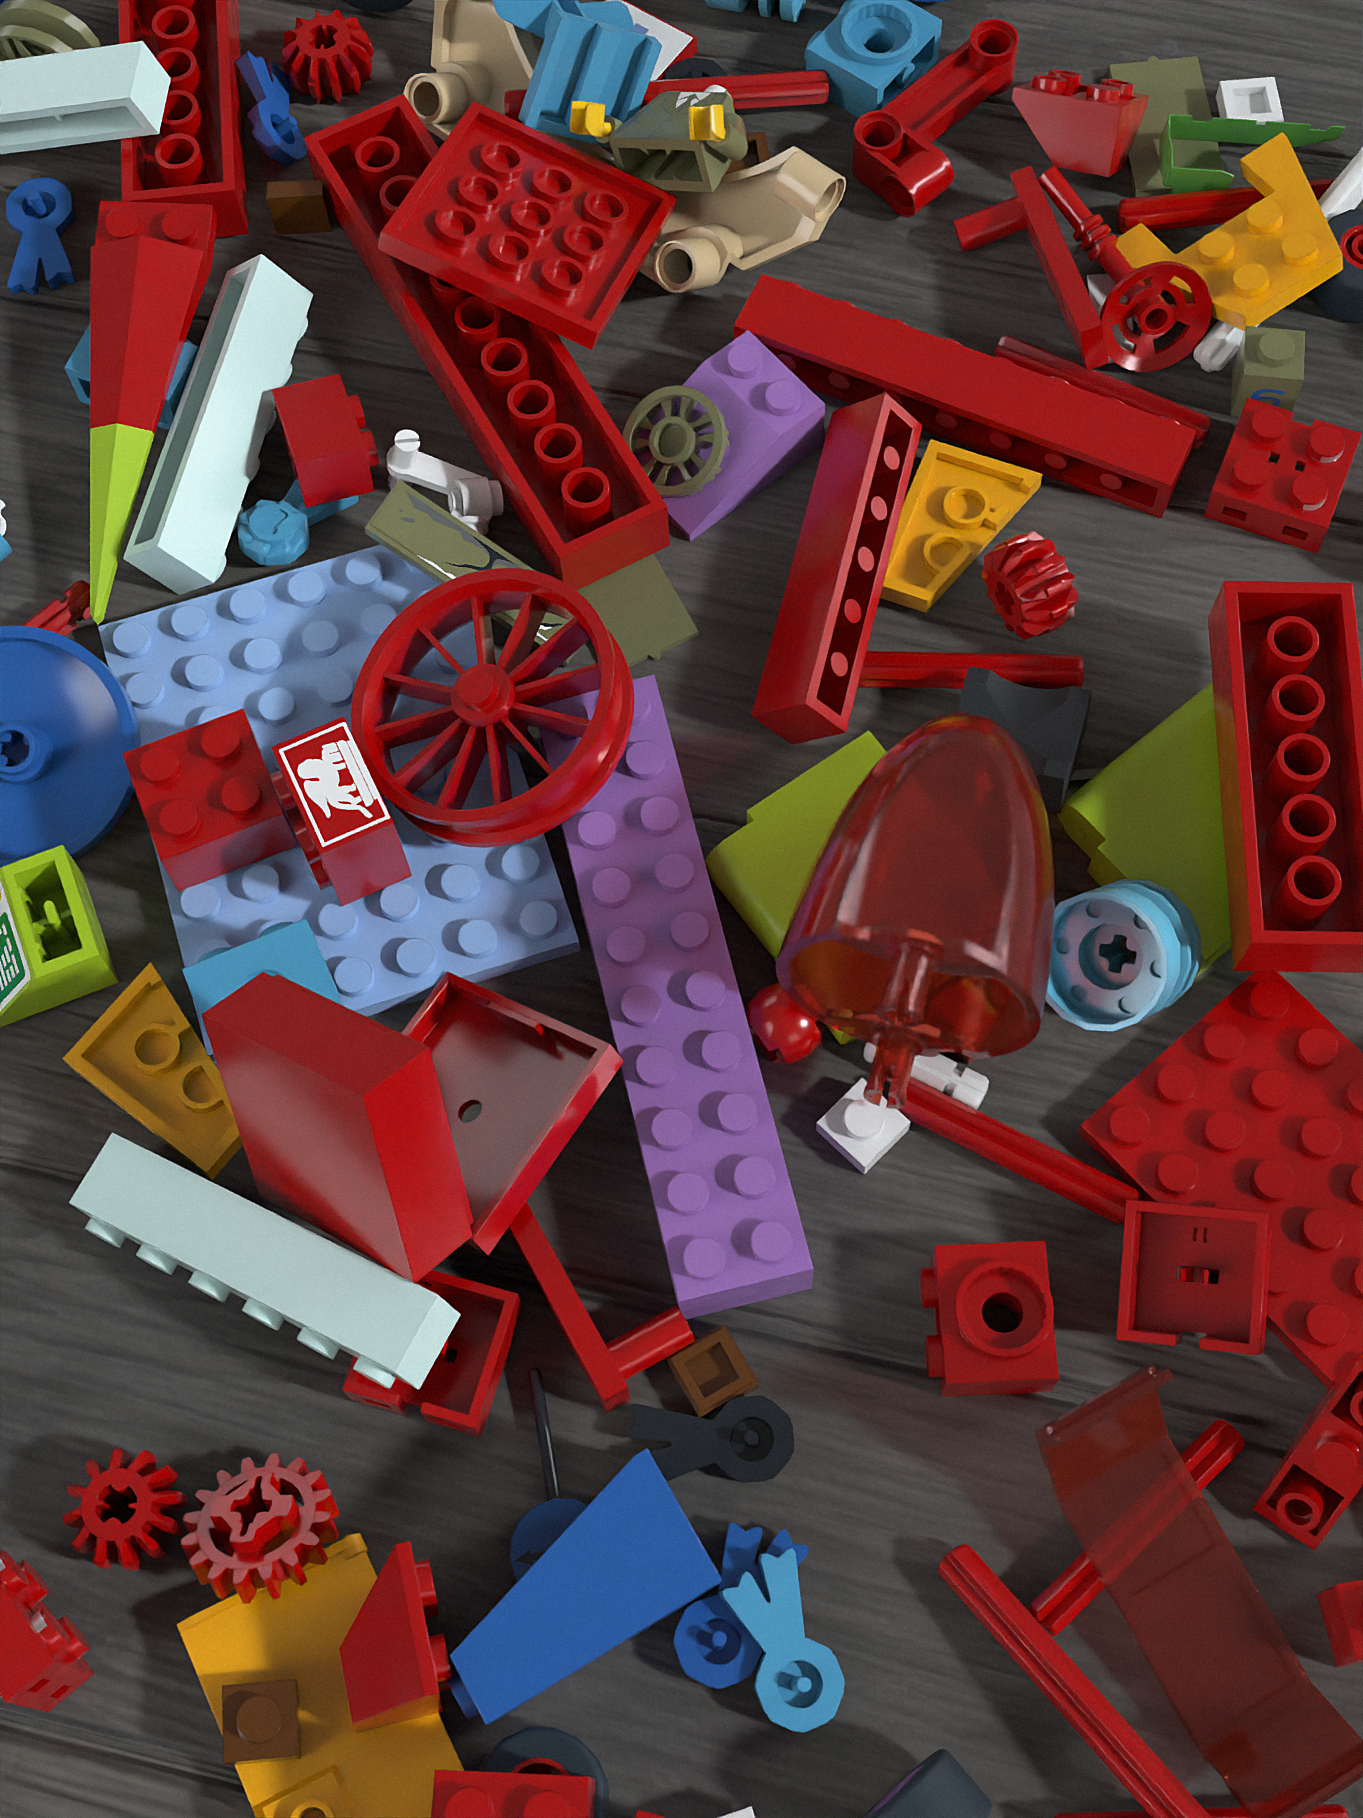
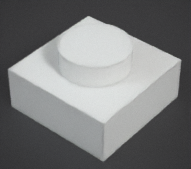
M1275 77L1219 82L1216 100L1220 118L1257 120L1256 124L1265 125L1266 121L1284 122Z
M861 1078L817 1122L816 1131L864 1175L909 1130L910 1121L868 1082Z

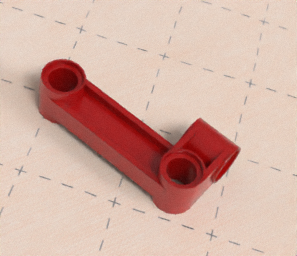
M999 19L983 20L976 24L971 30L969 40L881 110L867 112L855 122L851 167L853 176L858 182L864 184L885 200L902 217L910 218L945 191L954 180V170L950 161L938 147L931 143L987 97L999 95L1007 91L1012 85L1019 41L1018 32L1012 24Z

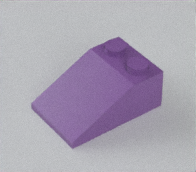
M749 330L705 360L682 385L705 394L720 408V412L726 419L724 422L730 435L728 436L730 445L726 446L719 466L722 470L720 474L717 473L715 475L716 479L713 482L708 481L702 486L703 490L701 492H695L690 497L686 495L676 498L661 497L667 506L668 520L689 541L695 539L823 445L825 403ZM676 397V417L680 418L681 397ZM697 402L691 415V423L697 421L706 412V409L699 402ZM663 408L651 420L655 425L665 418ZM713 426L699 431V436L713 432ZM642 430L636 438L649 441L651 432ZM708 444L701 448L700 456L703 460L707 461L709 459L713 445ZM650 450L635 453V457L641 466H644L653 457ZM694 461L688 464L694 476L700 472ZM664 463L662 464V466L660 467V469L658 470V472L656 473V475H655V476L653 477V479L651 480V482H652L653 484L655 483V481H656V479H657V477H658L660 471L662 470L663 466L665 465ZM676 469L673 473L670 486L683 483L680 469Z

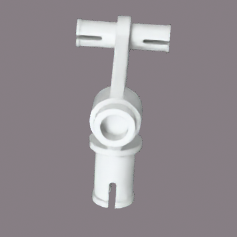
M408 429L399 431L395 436V445L389 449L386 457V468L390 473L388 477V482H390L388 484L389 488L392 490L397 481L400 480L409 487H412V484L415 483L447 494L450 514L485 536L489 531L488 524L492 516L503 514V494L499 480L488 481L487 477H482L419 452L420 441H418V434Z

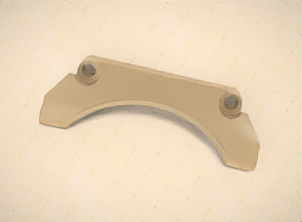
M435 0L431 66L437 71L436 73L415 74L408 80L404 89V95L425 128L445 141L473 101L505 115V92L515 89H528L539 52L531 33L500 18L495 11L492 0ZM539 131L617 168L611 148ZM793 146L754 167L725 174L714 192L664 190L678 198L671 217L639 271L661 285L665 290L672 293H681L714 286L723 277L729 263L742 271L751 270L815 242L819 239L829 217L843 197L846 187L845 177L798 147ZM688 255L692 260V274H690L687 267Z

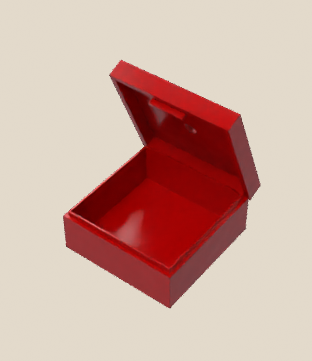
M448 971L402 1033L278 974L271 976L265 972L260 973L201 1014L259 1195L414 1284L463 1243L489 1256L624 1062L611 1044ZM482 1105L481 1113L474 1121L468 1123L462 1121L464 1112L470 1106Z

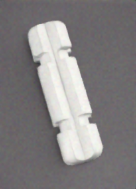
M877 1026L871 1033L864 1048L863 1057L866 1061L884 1070L891 1066L896 1069L894 1075L900 1078L910 1076L974 1109H977L982 1103L989 1087L987 1077L969 1068L962 1072L956 1069L957 1062L915 1041L910 1040L908 1044L900 1041L902 1035L884 1026Z

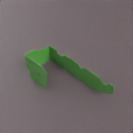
M1170 114L1159 138V169L1163 186L1174 187L1171 194L1228 189L1234 178V175L1222 170L1173 167L1171 138L1263 145L1282 132L1288 137L1292 147H1299L1337 140L1340 138L1345 126H1330L1328 130L1310 129V124L1266 121L1265 125L1256 124L1257 120L1213 117L1208 122L1194 121L1191 115Z

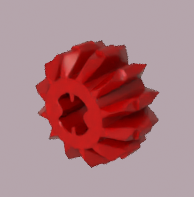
M316 9L314 18L310 20L296 17L295 30L283 32L284 48L282 49L283 57L281 60L284 72L289 76V80L292 81L293 87L296 88L299 96L310 94L317 104L327 96H333L340 104L342 94L346 92L359 95L361 83L371 80V72L373 70L372 56H374L371 39L367 37V32L363 31V27L359 24L357 17L345 19L339 9L334 10L329 16H322Z
M1035 531L1024 535L1018 534L996 545L994 550L984 555V569L981 570V578L988 589L985 596L991 599L994 605V614H999L1003 618L1006 629L1010 632L1015 631L1024 640L1034 636L1040 637L1064 626L1065 621L1075 616V604L1079 601L1078 592L1072 586L1075 575L1068 571L1065 565L1066 557L1060 556L1056 552L1053 541L1049 538L1043 539Z
M113 1449L109 1458L108 1470L93 1459L86 1462V1473L92 1479L87 1488L79 1483H71L67 1486V1493L81 1501L80 1507L70 1509L62 1515L65 1525L71 1528H81L75 1535L71 1545L75 1551L81 1554L94 1550L93 1564L99 1568L108 1570L118 1559L123 1569L129 1572L136 1571L141 1562V1549L156 1560L164 1557L166 1553L165 1548L158 1540L162 1531L172 1536H179L182 1533L183 1525L168 1517L169 1512L179 1510L187 1504L185 1494L180 1491L169 1490L175 1483L178 1474L169 1465L156 1469L157 1457L150 1451L142 1450L132 1461L128 1452L124 1449ZM127 1496L137 1503L129 1504V1507L135 1510V1513L129 1521L124 1523L114 1516L122 1514L115 1507L122 1498Z

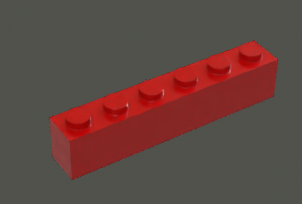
M887 393L832 412L751 714L753 718L791 745L844 734L847 731L923 426Z

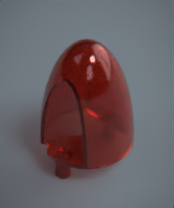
M962 712L936 717L902 737L867 772L845 802L807 873L791 914L775 966L778 981L787 995L813 1017L840 1032L876 1046L868 1082L863 1091V1097L874 1105L880 1106L885 1082L890 1081L891 1085L886 1108L899 1109L905 1106L907 1100L906 1093L916 1056L936 1057L940 1052H957L973 1059L1002 1056L1024 1048L1034 1040L1040 1030L1049 983L1054 936L1055 877L1053 846L1048 816L1039 782L1022 747L1005 728L988 717Z

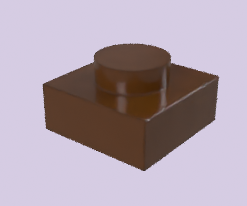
M297 1679L222 1686L223 1763L226 1766L300 1759L299 1689Z

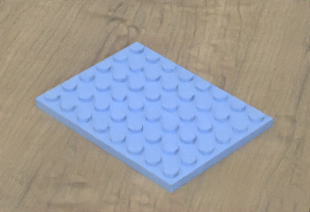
M380 544L98 626L108 668L121 682L135 710L141 746L243 708L259 743L269 772L273 774L281 769L271 749L272 746L343 716L351 731L353 694L359 673L371 648L392 620L407 606L441 584ZM473 622L459 628L439 642L464 671L478 665ZM433 648L419 662L409 677L453 687L460 675ZM399 694L391 722L446 707L447 705ZM437 736L391 748L390 753L395 772L401 769ZM506 745L512 798L528 791L529 787L518 754L509 745ZM488 749L462 809H477L494 805ZM456 757L412 795L436 805ZM381 794L396 827L412 876L345 906H341L333 886L320 890L291 824L290 827L297 842V847L179 892L161 863L154 844L185 968L196 964L203 954L220 947L235 948L258 938L260 933L271 925L287 921L295 923L307 918L343 1005L366 1017L428 998L447 971L470 982L477 983L581 951L544 833L519 843L499 847L481 848L455 845L436 839L421 831L393 803ZM195 1005L207 1056H210L213 1062L217 1063Z

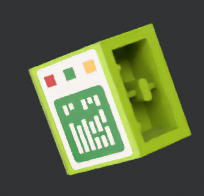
M64 845L0 868V1027L119 983L84 875Z

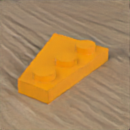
M930 439L902 506L880 598L926 613L1040 488L1043 474Z
M150 962L62 1059L70 1068L213 1180L241 1148L243 1143L220 1071L211 1057L207 1056L205 1047Z

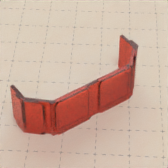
M1154 1365L1145 1366L1034 1431L1043 1463L1050 1474L1053 1485L1051 1490L1110 1597L1117 1604L1138 1641L1141 1652L1188 1735L1198 1747L1204 1760L1209 1762L1224 1780L1228 1790L1251 1818H1301L1363 1778V1739L1308 1678L1169 1438L1157 1388L1174 1379L1169 1368L1156 1371Z

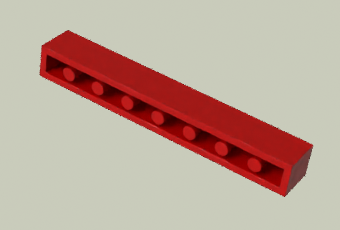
M761 274L733 325L734 340L749 330L810 389L851 404L887 393L922 424V430L1159 518L1163 517L1187 464L1197 431L1181 425L1170 417L1150 414L1128 406L1117 398L1100 396L1070 385L1059 377L1042 375L1017 366L1006 358L992 357L962 346L951 338H940L909 327L898 319L881 317L859 309L848 301L842 299L834 300L804 289L793 281H782L765 274Z

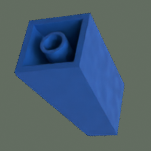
M647 1448L636 1454L450 1655L457 1671L451 1674L452 1679L447 1680L467 1718L474 1717L480 1713L486 1725L496 1722L720 1584L722 1579Z

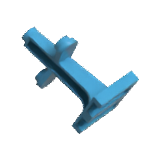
M492 0L495 11L500 18L544 39L518 116L521 123L535 130L610 148L597 142L594 136L570 132L571 102L587 101L606 104L605 115L626 122L640 109L662 49L661 43L653 36L633 31V19L630 11L624 3L618 0L579 3L578 0Z

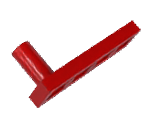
M1030 165L1010 173L1015 197L953 220L954 230L962 252L966 253L1026 230L1086 370L1088 371L1109 363L1101 320L1032 166Z
M526 1201L507 1228V1231L606 1413H609L631 1400L629 1388L625 1380L695 1342V1338L683 1314L674 1305L605 1344Z

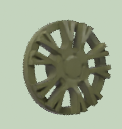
M668 386L652 392L634 408L623 431L622 437L634 455L635 453L647 450L651 451L652 459L642 466L650 480L653 479L662 464H665L653 484L659 495L664 498H676L685 495L690 497L695 492H701L703 490L702 486L708 481L713 482L716 479L715 475L717 473L720 474L722 469L719 466L723 459L725 448L730 445L728 436H730L729 430L726 429L724 422L726 419L720 412V408L705 394L691 387ZM676 397H681L680 418L676 417ZM697 402H699L706 409V412L697 421L691 423V415ZM661 403L665 412V418L655 425L646 414L657 404ZM713 426V432L699 436V431ZM638 428L651 432L649 441L636 438ZM711 444L713 445L709 459L705 461L700 456V450L702 447ZM692 461L700 469V472L695 476L688 467V464ZM676 469H680L683 483L670 486L673 473Z

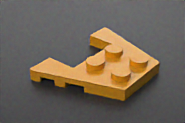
M1282 132L1240 159L1241 176L1265 196L1264 199L1253 204L1250 208L1211 233L1206 234L1203 238L1178 254H1174L1142 223L1119 236L1116 244L1134 270L1144 265L1161 261L1178 262L1194 269L1203 278L1210 290L1212 297L1211 317L1243 331L1246 326L1255 327L1343 270V257L1340 247L1288 137ZM1174 276L1170 281L1181 290L1186 303L1193 302L1192 292L1187 283ZM1150 277L1142 280L1145 285L1149 284Z

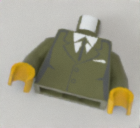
M711 85L704 92L667 91L661 93L626 122L605 115L606 104L587 101L571 102L570 132L594 136L597 142L612 149L617 169L661 190L714 192L732 161L741 160L747 154L748 144L743 119L735 114L733 99L730 93L718 85Z

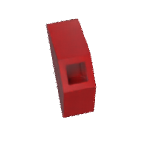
M1363 1351L1338 1373L1306 1418L1253 1506L1254 1511L1313 1551H1315L1363 1486Z

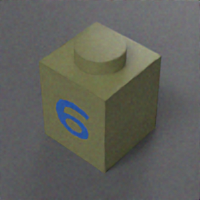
M1253 326L1245 327L1232 369L1230 416L1240 417L1247 397L1293 411L1304 380L1305 331Z

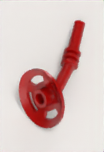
M1056 166L1045 171L1039 177L1038 182L1075 230L1072 238L1075 242L1082 241L1080 244L1081 250L1083 252L1090 250L1087 255L1088 259L1091 262L1097 260L1116 285L1104 301L1099 315L1103 326L1108 356L1122 368L1135 372L1158 371L1181 361L1202 340L1211 320L1212 297L1206 282L1194 269L1178 262H1155L1134 270L1117 248V236L1115 234L1108 236L1111 229L1107 224L1101 226L1103 222L1101 215H1092ZM1174 276L1187 283L1192 292L1193 302L1186 303L1181 290L1170 281ZM1150 277L1149 284L1145 285L1142 280ZM1163 290H1167L1173 295L1175 304H1168L1161 296ZM1123 295L1127 299L1125 303L1119 302ZM1133 317L1140 327L1138 333L1128 327V318ZM1176 321L1187 325L1173 342L1154 351L1153 339L1167 333ZM1118 324L1123 336L1134 344L1132 351L1125 349L1115 340L1112 331L1113 325Z

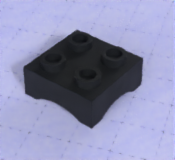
M970 666L954 719L938 753L937 788L1061 813L1062 804L1065 800L1088 726L1092 690L1073 686L1061 689L1031 688L1010 682L991 670Z

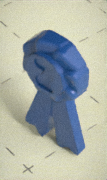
M247 51L236 60V64L257 101V104L247 114L252 124V135L268 157L279 161L282 166L288 167L306 154L304 139L297 127V121L293 116L289 115V76L285 72L280 71L273 60L265 64L262 57L256 58Z
M51 177L23 181L6 199L7 220L12 229L22 235L7 286L11 294H17L25 290L31 295H36L39 288L41 264H43L45 278L53 291L58 289L62 282H76L75 274L59 239L68 225L75 221L74 201L69 188Z
M731 1522L729 1524L720 1575L722 1581L719 1584L718 1595L702 1599L688 1606L675 1630L674 1647L682 1669H684L685 1674L689 1678L709 1688L723 1689L742 1682L753 1673L762 1653V1649L719 1595V1591L722 1589L735 1587L738 1576L742 1572L747 1571L753 1576L766 1602L768 1601L759 1563L757 1565L754 1564L763 1534L762 1527H754L744 1531L736 1523ZM782 1529L778 1532L765 1554L778 1557L785 1549L793 1548L796 1553L798 1567L808 1555L809 1547L802 1544H793L789 1533Z

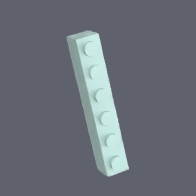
M143 41L0 61V154L159 134L171 78Z
M262 254L228 270L123 557L124 560L179 595L213 584L225 568V550L232 531L239 524V516L243 513L241 504L247 486L259 469L260 459L258 454L264 437L272 428L276 419L275 403L271 389L283 387L292 373L290 361L296 344L308 326L306 315L314 294Z
M114 1133L108 1138L69 1201L70 1204L91 1217L85 1229L118 1248L122 1246L126 1238L140 1244L141 1247L136 1256L167 1274L172 1275L177 1265L193 1272V1275L188 1283L221 1302H225L230 1292L247 1300L242 1311L272 1329L278 1331L284 1320L302 1329L297 1337L298 1341L330 1359H334L339 1349L357 1357L358 1360L353 1369L388 1389L391 1388L396 1378L418 1390L420 1389L461 1315L438 1294L416 1283L414 1284L402 1276Z

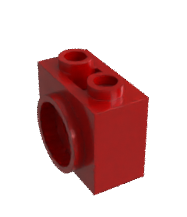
M1045 1241L935 1245L930 1261L931 1267H920L919 1279L922 1309L934 1308L936 1335H925L927 1376L940 1378L941 1397L1051 1392L1059 1379L1053 1323L1054 1304L1050 1292ZM992 1305L1005 1306L1016 1316L1018 1326L1011 1332H996L990 1329L984 1322L982 1310Z

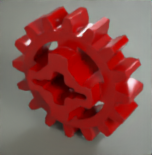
M271 1453L265 1466L260 1468L255 1467L250 1457L243 1459L241 1473L234 1477L223 1470L216 1473L220 1487L215 1492L198 1490L195 1494L202 1510L184 1514L183 1522L189 1534L181 1539V1545L197 1580L201 1585L210 1583L216 1597L224 1599L236 1588L243 1604H250L257 1589L266 1588L273 1600L279 1598L282 1589L281 1582L289 1578L300 1586L304 1585L307 1582V1578L303 1568L308 1562L325 1565L328 1557L322 1543L338 1540L339 1532L333 1519L339 1516L340 1513L323 1473L319 1469L309 1473L304 1459L297 1457L284 1468L278 1453ZM296 1501L301 1503L303 1506H297ZM218 1547H225L228 1555L219 1551Z

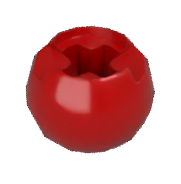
M776 983L761 988L748 1002L745 1014L747 1022L751 1025L749 1028L750 1033L771 1062L791 1064L808 1058L821 1044L824 1027L817 1021L820 1018V1014L797 984Z

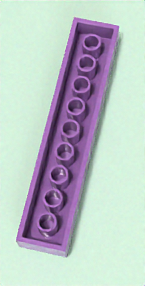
M655 675L633 679L635 697L634 717L625 750L616 768L598 793L581 810L561 823V828L615 1050L624 1061L620 1071L677 1305L686 1320L812 1289L814 1268ZM599 690L539 706L538 708L592 720ZM538 728L545 761L555 771L573 752L582 738Z

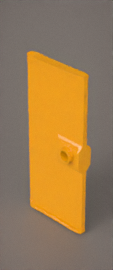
M361 1533L348 1534L342 1540L324 1548L328 1557L325 1565L308 1562L303 1568L307 1582L302 1586L294 1583L290 1578L281 1582V1594L277 1599L273 1600L266 1588L257 1589L250 1604H243L237 1593L176 1624L222 1736L223 1685L297 1679L300 1759L235 1765L255 1818H431L435 1770L464 1771L439 1713L356 1733L352 1725L339 1648L377 1579V1575L367 1555L368 1549Z

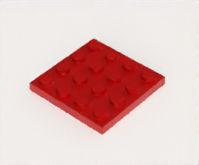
M473 101L382 229L378 250L592 350L671 217L678 197Z

